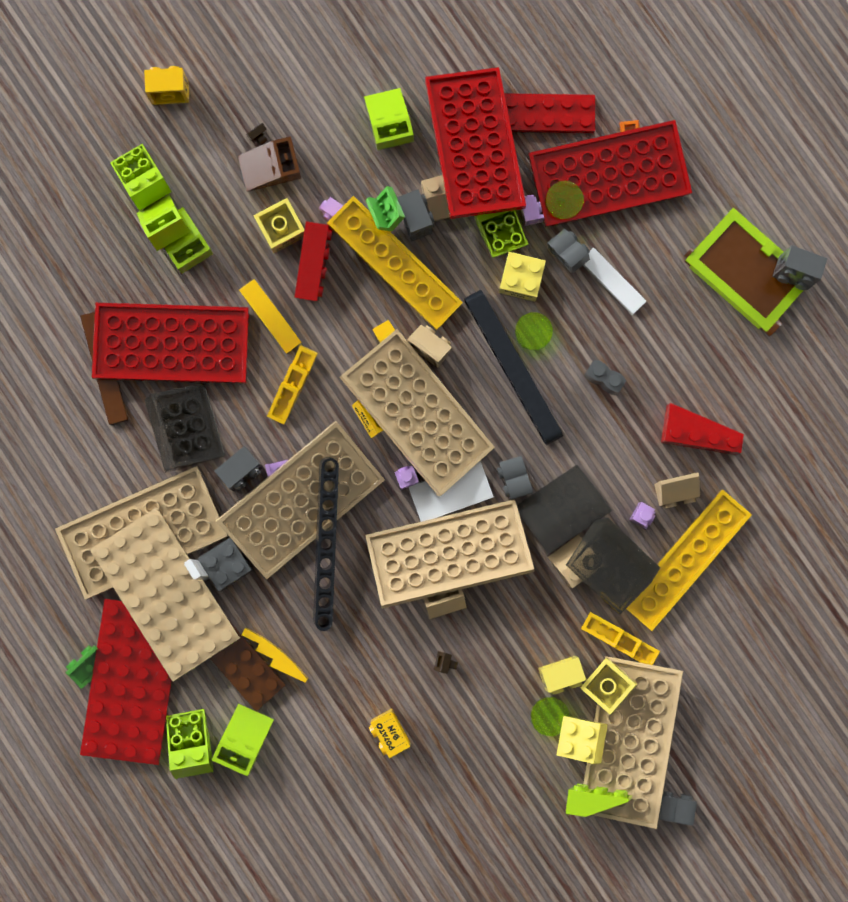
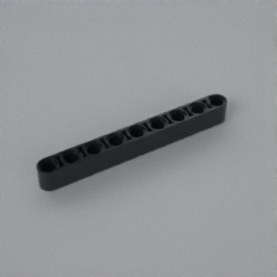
M482 290L464 298L467 308L544 444L547 446L563 437L560 427Z
M332 457L323 458L319 464L313 622L320 631L329 630L333 623L339 464ZM327 461L334 463V468L331 471L324 469ZM330 480L333 482V488L326 491L323 485L326 481ZM326 500L332 501V507L329 510L323 509V503ZM327 519L331 520V527L329 529H323V521ZM324 539H330V546L325 549L322 548L321 542ZM325 558L329 559V566L322 568L320 566L321 561ZM323 578L329 579V584L326 587H321L319 584ZM322 597L328 598V603L325 606L319 605V600ZM327 617V623L319 625V618Z

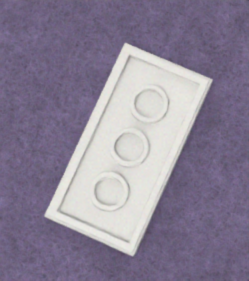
M481 461L441 496H438L426 481L408 487L421 522L438 518L493 498Z

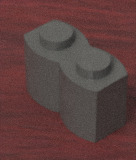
M563 229L547 242L550 252L573 274L590 260V251L585 244L577 242L578 239L572 231L568 232Z
M594 360L584 374L590 382L600 385L604 391L611 395H617L626 382L623 375L610 370L605 363Z
M522 456L499 463L500 467L497 468L500 479L504 478L506 485L503 486L506 497L514 500L533 494Z
M663 790L659 820L693 826L697 801L692 800L693 796L681 794V797L673 796V792Z

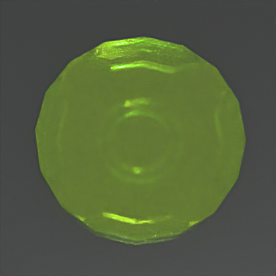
M570 181L557 182L548 190L546 195L548 211L559 219H569L576 216L584 203L582 191L575 183Z
M536 312L523 315L515 327L517 342L529 350L544 348L550 342L553 335V327L550 320L545 315Z
M544 697L538 700L531 710L533 727L540 734L546 736L560 734L563 716H569L567 706L561 700L554 697Z

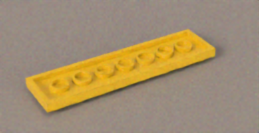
M354 196L327 222V225L435 330L463 303L390 231L377 229L371 212Z
M722 489L622 606L650 631H653L752 514Z

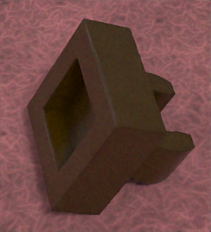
M263 123L246 134L249 140L256 138L260 145L268 141L263 134L267 130Z
M438 651L434 670L448 674L449 668L457 669L458 662L451 660V654Z

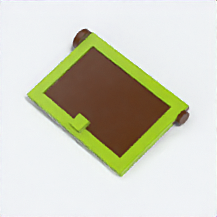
M735 208L730 210L695 250L691 248L684 255L687 258L684 262L690 266L689 268L769 337L783 323L779 320L781 315L804 291L797 289L795 285L781 283L778 279L772 277L778 257L784 251Z

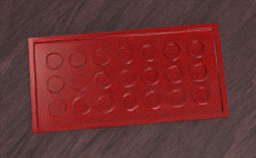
M499 67L425 77L450 219L526 209Z
M676 120L534 151L528 154L538 199L541 204L542 214L544 215L545 227L692 194Z
M95 302L92 379L246 384L249 307Z
M104 599L97 643L98 649L96 650L80 755L159 765L172 680L124 603L120 600Z

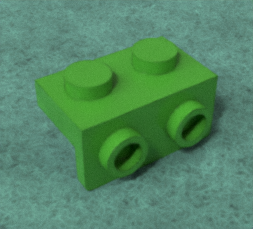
M386 186L377 198L368 197L366 199L375 225L379 230L393 231L405 218L393 187Z
M96 645L93 647L87 646L81 652L83 656L78 661L73 659L66 666L68 670L65 673L81 689L92 680L96 650L98 649Z

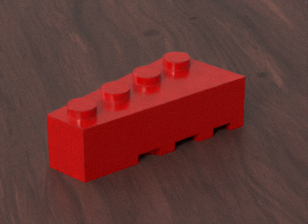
M309 221L305 223L294 298L319 301V297H323L324 286H322V280L326 278L327 268L325 263L329 259L330 249L328 246L333 234V230L327 224Z
M669 403L666 406L661 443L732 455L741 453L743 433L675 404Z

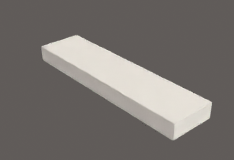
M593 247L589 253L590 260L583 266L633 315L646 300Z
M189 559L184 562L185 567L194 580L207 581L210 579L199 560Z

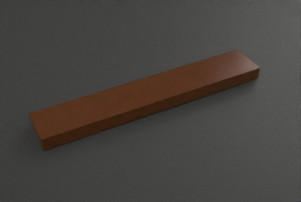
M95 312L80 316L92 360ZM97 379L109 425L128 421L118 380Z

